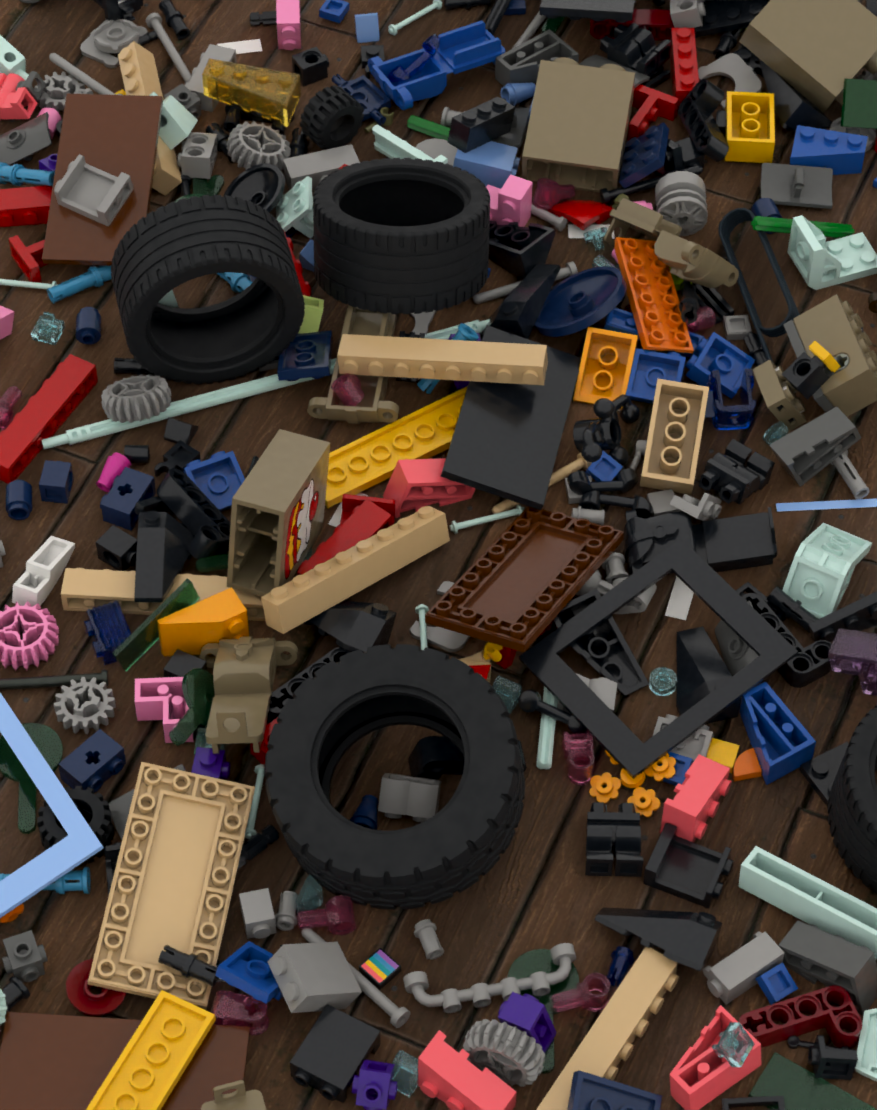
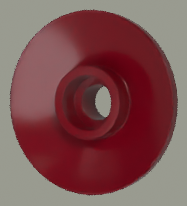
M93 959L85 960L77 964L68 975L66 981L67 997L70 1003L84 1014L92 1016L109 1014L122 1004L126 993L88 985ZM96 988L99 989L101 993L95 995L92 994L90 991Z

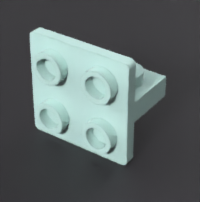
M307 176L302 181H298L285 195H282L276 206V220L280 223L284 232L294 227L310 239L314 236L312 178Z

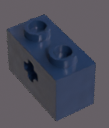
M125 467L121 475L116 476L109 493L105 494L101 499L100 509H102L103 521L132 531L138 522V515L135 513L136 502L152 498L156 494L154 477Z
M99 729L58 764L61 780L72 789H75L76 786H82L83 790L89 787L94 789V793L97 792L107 779L112 775L118 774L126 764L124 748Z

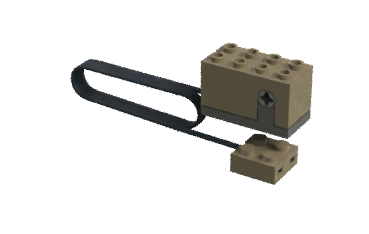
M736 208L728 212L720 221L718 231L729 262L738 269L737 283L768 360L752 369L767 408L788 431L807 422L803 414L806 408L802 400L796 397L795 394L798 391L782 375L784 372L781 366L776 367L773 363L762 333L768 337H779L787 333L797 358L803 352L810 358H813L814 354L809 350V346L816 341L839 363L841 367L835 373L831 372L827 367L823 369L830 378L813 394L814 400L825 413L838 407L848 417L877 401V355L874 350L870 351L869 346L872 345V342L867 333L861 330L864 324L857 313L854 314L847 300L843 302L837 294L800 315L765 231H757L788 304L787 317L781 324L773 328L762 326L730 244V235L733 229L742 222L753 221L755 215L746 208Z

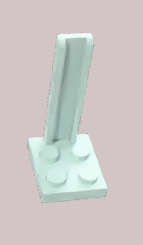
M375 125L372 128V132L375 135L374 148L390 159L417 158L433 160V162L438 161L443 164L448 163V159L443 155L433 159L379 125Z

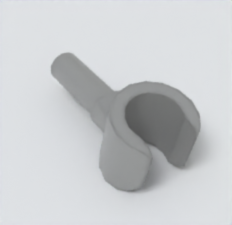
M647 440L637 441L634 459L630 466L631 469L636 470L641 460V455L645 456Z

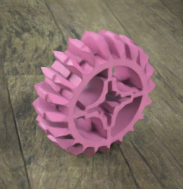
M17 601L15 607L10 608L8 605H5V611H0V663L2 662L5 669L12 665L16 671L19 666H23L28 670L31 664L38 667L40 660L47 662L48 654H54L55 646H58L59 628L54 616L50 615L47 608L41 609L38 603L31 607L28 601L24 606H20Z

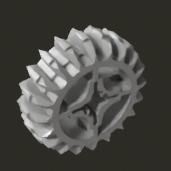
M252 121L251 124L248 122H244L243 125L237 124L236 128H233L232 132H230L227 141V155L232 157V162L238 163V168L243 167L246 170L264 163L273 164L282 170L284 169L283 159L290 158L291 155L290 142L286 140V136L280 135V130H274L272 126H265L263 122L261 124H257L255 121Z
M142 374L139 376L132 375L129 378L115 381L114 384L108 385L101 395L102 407L107 418L116 422L120 421L121 423L126 421L130 423L134 421L141 422L143 419L158 416L160 412L166 411L171 402V390L166 380L152 374L146 376Z
M483 1019L482 1021H476L464 1038L463 1049L470 1054L467 1060L481 1071L485 1067L511 1086L514 1084L524 1087L525 1085H532L543 1070L545 1053L542 1050V1046L535 1043L536 1039L534 1037H529L526 1031H520L516 1026H510L506 1022L499 1023L496 1019L492 1021Z

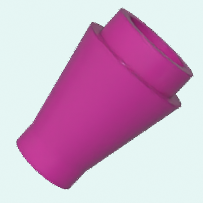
M117 452L113 453L112 456H108L96 485L101 490L109 492L116 476H120L125 467L129 468L131 466L130 460Z

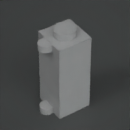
M758 931L753 935V940L713 967L708 965L703 968V973L708 978L707 985L710 992L715 997H720L726 1005L758 984L755 978L783 962V950L766 932L761 933Z

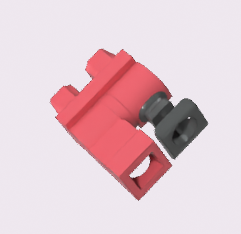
M31 71L27 80H24L17 74L10 73L6 75L5 73H0V120L30 119L46 87L45 82L36 71ZM34 79L37 81L38 88L32 87Z

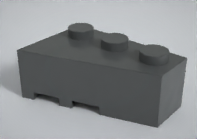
M549 29L496 57L495 79L503 86L507 83L530 82L536 85L541 60L553 61L557 58L566 57L579 62V54Z
M835 407L769 446L784 470L801 487L860 440L861 436L856 426L838 407Z
M797 921L778 946L784 952L783 964L814 985L819 981L827 987L833 985L841 986L848 992L853 1004L857 1006V1012L864 1016V1011L868 1010L876 1000L877 964L874 952L867 947L855 945L839 935H831L820 930L815 925H808L801 921Z

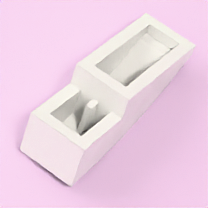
M50 536L26 562V571L13 584L12 603L16 604L17 601L21 606H24L28 601L31 607L37 603L41 606L62 575L75 549V543Z

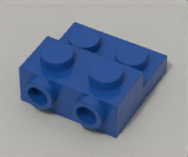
M713 332L708 339L703 337L696 346L695 350L699 353L697 356L693 354L686 363L685 367L689 370L685 376L701 386L709 387L712 385L732 399L739 390L755 359Z
M636 348L626 395L631 400L653 404L657 378L682 382L686 357H682L681 354L676 352H667L665 354L656 350Z
M225 451L217 452L210 457L211 459L202 462L201 460H194L188 463L183 470L220 512L232 508V498L245 480L233 451L227 453Z
M250 941L217 967L215 976L251 995L256 1000L267 1004L273 998L280 1000L283 997L268 964V960L274 954Z

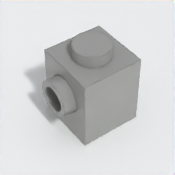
M265 888L240 893V908L247 939H261L276 933L275 915L269 889Z

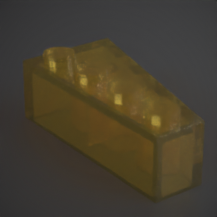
M210 58L202 73L205 96L229 105L235 103L240 105L244 111L250 112L253 110L261 113L265 119L271 120L274 118L280 120L281 125L289 126L301 96L300 74Z

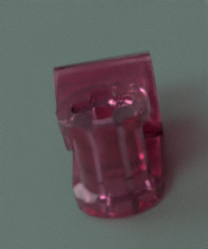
M587 730L586 733L580 734L563 732V753L566 758L569 780L577 785H585L593 777V736Z
M222 990L216 993L211 1013L215 1014V1025L250 1027V1035H260L267 1030L269 1026L267 1004L254 999L252 996L236 994L231 991Z

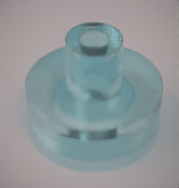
M607 227L583 233L585 243L593 242L595 251L604 249L603 238L607 232Z
M779 421L765 432L762 439L770 445L786 436L789 429L782 421Z
M658 667L650 673L649 688L654 694L667 696L675 691L677 675L673 670L667 667Z

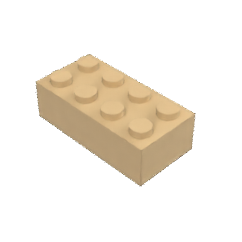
M657 378L640 487L659 490L672 489L673 492L692 494L709 387Z

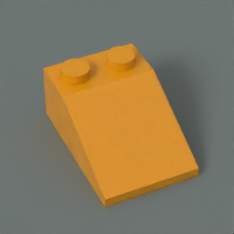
M593 327L587 328L573 401L594 405L601 398L613 401L620 395H626L635 349L638 348L639 344L638 335Z
M232 587L157 620L163 656H173L177 649L191 655H200L201 648L205 644L219 643V639H239L241 636H249L247 610Z

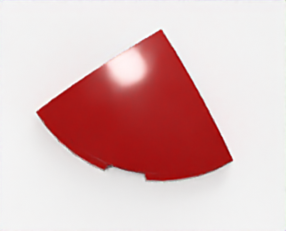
M570 200L552 206L548 209V212L559 218L563 216L567 218V223L572 222L580 229L585 230L594 222L602 224L610 218L609 214L614 208L592 200Z

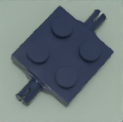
M339 74L332 77L333 83L342 87L363 107L364 119L361 122L372 118L380 126L381 123L384 124L386 122V118L380 113V110L383 107L390 108L391 99L365 75L349 81H345Z

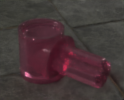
M540 178L536 185L532 204L537 208L550 210L560 199L574 197L576 194L574 186L571 184L559 185L554 180Z
M703 306L697 310L698 317L694 323L687 324V319L685 321L688 331L695 333L713 327L716 317L712 308Z
M346 373L337 378L331 385L332 390L345 406H355L365 396L361 389L358 375Z
M16 386L9 387L0 398V430H5L12 422L14 416L12 408L22 396V391Z
M336 896L329 899L325 904V909L300 911L297 914L300 929L327 926L328 931L330 930L335 935H346L356 929L353 901L348 896Z
M589 974L583 982L577 983L576 989L554 994L552 996L553 1007L557 1012L582 1006L585 1010L601 1011L609 1000L610 982L603 974ZM598 990L601 994L595 995L589 991Z

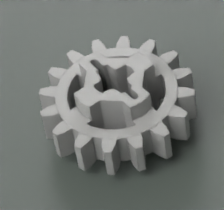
M65 71L61 75H57L56 72H53L51 77L45 75V80L43 81L46 87L37 103H39L40 108H54L58 112L60 110L64 112L66 94H76L78 91L83 93L85 84L72 75L67 76Z
M81 677L80 683H76L72 679L70 680V687L61 686L62 694L56 693L55 695L56 703H54V710L57 721L63 722L64 729L72 726L73 733L76 734L79 729H84V733L88 734L89 728H94L95 731H98L99 724L102 723L107 726L109 724L108 717H114V708H116L115 698L113 697V690L107 689L106 682L103 681L98 685L95 677L90 682H86L85 677Z

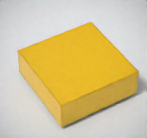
M814 341L809 346V350L814 356H817L831 372L835 373L841 367L834 357L818 342Z
M712 738L706 758L729 767V773H732L740 745Z

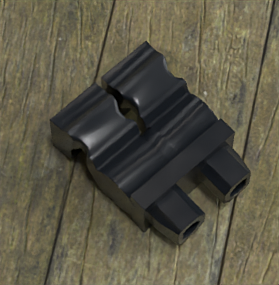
M634 22L629 27L618 24L613 31V38L606 35L601 39L600 50L608 54L607 59L650 76L656 71V68L658 69L670 58L672 40H663L656 46L653 34L643 28L639 29V25Z
M732 439L724 455L718 452L707 461L699 481V487L706 491L711 489L720 493L721 500L728 504L734 501L740 505L744 502L745 498L750 497L757 490H762L768 484L775 463L757 452L752 454V449Z
M593 802L590 812H587L585 876H612V848H615V876L642 877L643 855L641 853L640 813H636L633 803H621L618 805V812H607V804L604 802Z

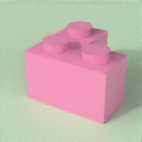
M510 174L501 189L487 185L486 188L490 194V221H496L497 225H508L510 222H517L519 227H525L531 217L533 182Z
M192 677L135 679L137 721L163 720L165 743L194 742Z

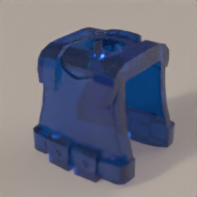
M745 369L743 372L740 388L742 405L723 406L720 371H712L708 376L707 387H709V391H713L715 417H712V424L716 429H746L752 425V413L756 407V400H752L754 386L753 369ZM732 416H740V417L734 418V419H731V418H730V417H732Z

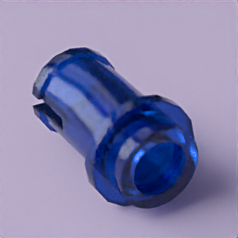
M621 946L611 953L612 962L605 977L606 983L614 986L615 981H617L616 986L619 987L627 974L629 965L634 963L633 952Z

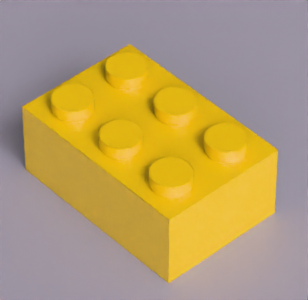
M727 91L725 139L729 149L724 157V161L772 163L775 146L774 93Z

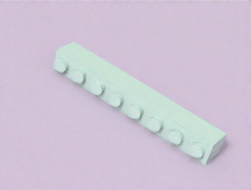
M755 846L741 864L738 887L808 924L817 926L824 932L831 935H839L850 943L867 947L874 952L875 959L877 960V908Z

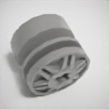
M676 171L665 175L658 181L655 186L656 212L662 214L663 219L682 227L679 236L692 235L703 229L708 219L706 188L703 179L697 174L688 171Z

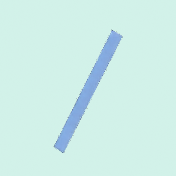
M877 498L775 504L777 512L877 507Z

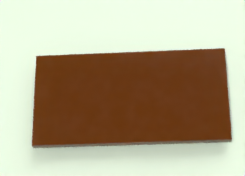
M66 94L42 255L43 264L111 266L114 252L120 240L141 218L147 217L163 106L162 96ZM79 154L84 156L87 164L116 177H119L121 172L131 177L134 190L109 227L65 208L57 202L54 193L55 185L60 179L62 180L69 164L75 161Z
M527 507L425 614V623L525 652L624 540V532L614 529L609 525H599L591 523L587 519L566 516L562 512H551L544 509L538 510Z
M7 1012L0 1047V1110H86L142 1020ZM213 1024L161 1110H201V1106L204 1103L214 1100V1087L245 1080L250 1027ZM229 1089L224 1091L222 1094H229L236 1091L237 1089Z

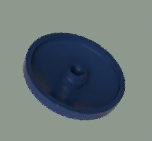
M603 266L587 269L566 278L550 290L536 320L535 327L544 336L559 337L576 333L595 324L608 315L624 297L627 288L624 277L618 269Z

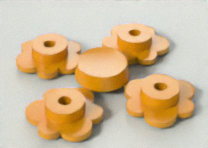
M605 750L606 755L610 757V762H611V764H613V765L619 764V763ZM667 753L634 779L624 768L621 770L620 779L612 777L608 772L603 773L602 776L595 775L590 780L592 788H590L589 793L592 797H596L598 802L606 804L610 801V798H618L619 793L617 790L621 788V783L627 788H635L633 796L627 799V803L634 804L635 811L640 813V817L643 815L649 818L652 816L653 811L660 808L661 803L655 797L656 793L653 789L646 791L643 787L639 786L643 784L645 774L649 777L654 776V779L658 782L664 778H673L676 773L674 768L676 759L669 757Z

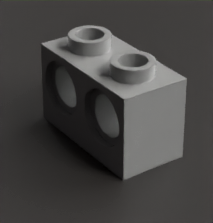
M670 0V15L674 27L695 28L703 26L702 16H706L703 2L706 0Z
M190 132L186 141H182L181 153L178 154L177 160L178 167L182 168V175H188L190 178H211L218 155L217 134Z

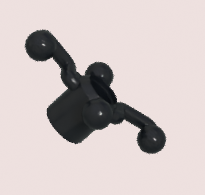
M624 394L613 401L601 398L595 402L593 407L595 415L598 416L597 418L579 420L575 423L573 429L574 443L587 462L593 463L601 458L602 451L610 450L608 455L623 466L628 461V452L620 446L622 434L617 410L621 408L620 417L622 421L630 424L638 420L640 410L636 405L632 404L629 396Z

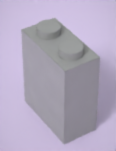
M338 941L283 944L268 960L269 967L291 1013L323 1011L327 1004L338 1010L346 1009L362 993Z

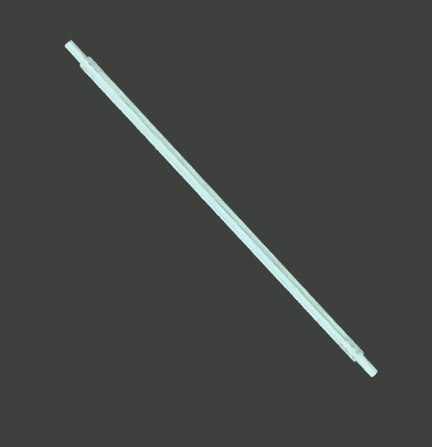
M490 319L480 322L479 320H474L464 324L480 335ZM459 325L427 333L425 338L449 339L450 334L457 333ZM337 358L331 359L330 375L333 374ZM278 374L171 402L166 411L160 412L158 416H152L150 419H143L141 422L134 421L130 423L126 421L121 423L120 421L116 422L108 419L69 429L64 434L42 439V447L45 450L67 443L69 445L81 443L309 381L314 378L279 381Z

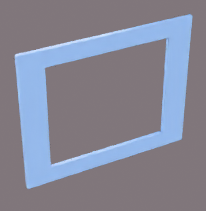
M0 693V732L68 834L67 837L0 881L1 918L104 849V847Z

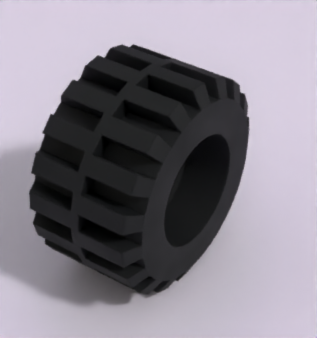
M326 87L322 91L317 92L304 107V112L300 118V127L302 132L322 150L345 146L356 136L358 129L361 128V121L364 119V109L342 87Z
M76 786L75 789L65 787L64 789L86 822L89 823L88 825L102 846L111 845L110 840H113L114 833L107 800L104 801L103 796L99 792L94 794V789L89 787L86 790H83L82 786ZM44 800V807H40L38 811L37 823L42 846H44L46 851L67 837L68 834L62 829L63 826L46 800ZM102 849L87 859L88 864L94 862V857L96 856L101 858L104 855V850Z

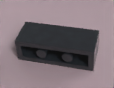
M495 97L452 117L447 143L467 153L510 132L515 106L509 104L503 98Z

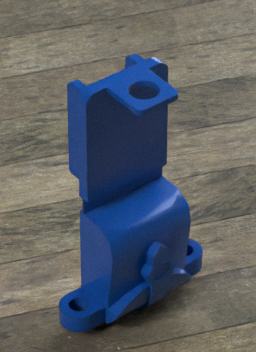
M478 21L438 35V44L433 45L432 48H423L384 62L379 56L368 59V67L384 94L404 111L413 107V101L441 94L447 85V74L452 72L457 74L493 62L495 65L496 57L504 54L505 48L501 45V40L498 37L495 38L486 29V24L483 21Z

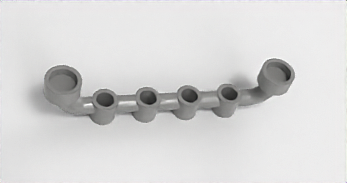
M558 944L550 950L553 963L559 965V969L555 972L546 973L539 971L521 979L508 977L501 980L500 983L489 985L477 983L463 990L451 988L437 995H429L425 992L429 987L427 974L423 971L411 972L404 976L403 981L406 992L413 993L415 999L421 1005L427 1007L443 1006L445 1013H455L461 1010V1002L473 1000L474 1007L481 1008L491 1004L490 997L502 995L503 1000L507 1001L512 992L521 995L520 991L532 989L534 996L546 995L551 991L550 985L560 983L568 977L571 970V962L576 959L573 944Z

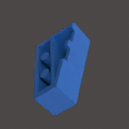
M797 125L789 165L832 168L833 175L861 173L868 136Z
M766 681L742 696L739 713L752 748L755 750L766 785L813 759L816 741Z

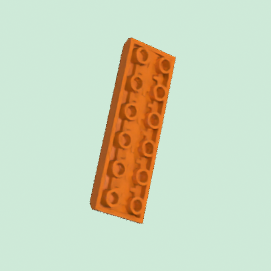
M616 237L614 249L621 274L627 284L626 292L642 348L646 350H670L681 353H693L694 349L686 322H683L681 319L680 302L672 275L669 273L670 268L655 255L654 244L656 241Z

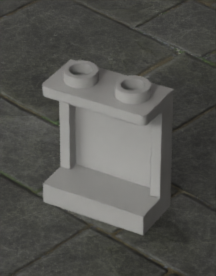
M79 154L75 161L69 164L62 180L60 179L56 183L54 193L59 205L109 227L134 188L130 175L121 172L119 177L111 175L87 164L84 156Z

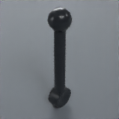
M790 1036L787 1040V1045L791 1049L814 1046V1043L801 1041L797 1036ZM825 1045L826 1048H829V1049H845V1050H851V1049L849 1048V1046H845V1045L842 1046L841 1048H840V1047H835V1046Z

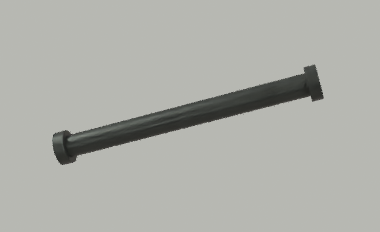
M101 670V673L5 678L0 679V690L59 687L62 685L71 686L70 680L73 679L76 683H80L81 677H85L86 682H90L95 677L97 684L104 681L106 686H108V670Z

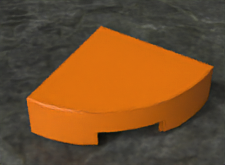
M754 748L741 753L734 763L733 781L761 777L762 770Z

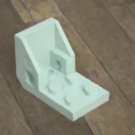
M804 216L793 217L787 252L809 287L819 290L877 274V254L863 232L826 242L822 231Z
M822 523L801 542L782 591L793 600H799L802 603L801 606L817 619L835 612L848 587L855 566L869 553L872 542Z

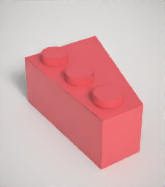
M446 458L398 460L384 491L383 498L395 500V516L399 518L401 512L413 509L417 512L421 507L439 503L441 507L471 499L476 488L441 477Z
M699 754L685 773L684 777L686 778L682 785L678 783L675 787L674 792L677 794L674 799L667 798L664 802L660 834L665 824L668 823L677 827V837L693 843L696 838L701 840L707 829L708 824H706L708 817L713 818L719 808L720 802L718 800L720 796L725 797L732 783V781L728 780L730 768Z
M720 1005L708 1026L705 1025L700 1032L699 1039L693 1047L690 1046L669 1074L671 1096L684 1110L701 1109L761 1066V1043Z
M439 1030L418 1057V1086L421 1091L430 1098L436 1097L445 1102L450 1110H513L516 1106L517 1092L485 1067L483 1071L478 1069L467 1060L470 1054L463 1048L458 1053L444 1041L446 1035Z

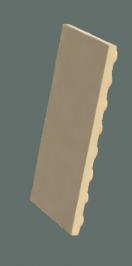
M141 762L88 985L156 999L161 990L204 1010L207 1009L211 986L191 976L186 978L182 976V972L161 964L158 960L161 951H166L164 946L169 945L188 955L193 953L198 956L199 960L216 967L255 791L254 786Z

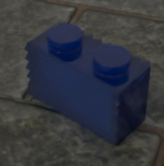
M115 600L113 603L109 602L103 606L99 605L87 610L88 620L84 621V626L88 637L94 636L95 641L92 642L94 653L97 658L102 657L104 665L137 655L134 639L118 601Z

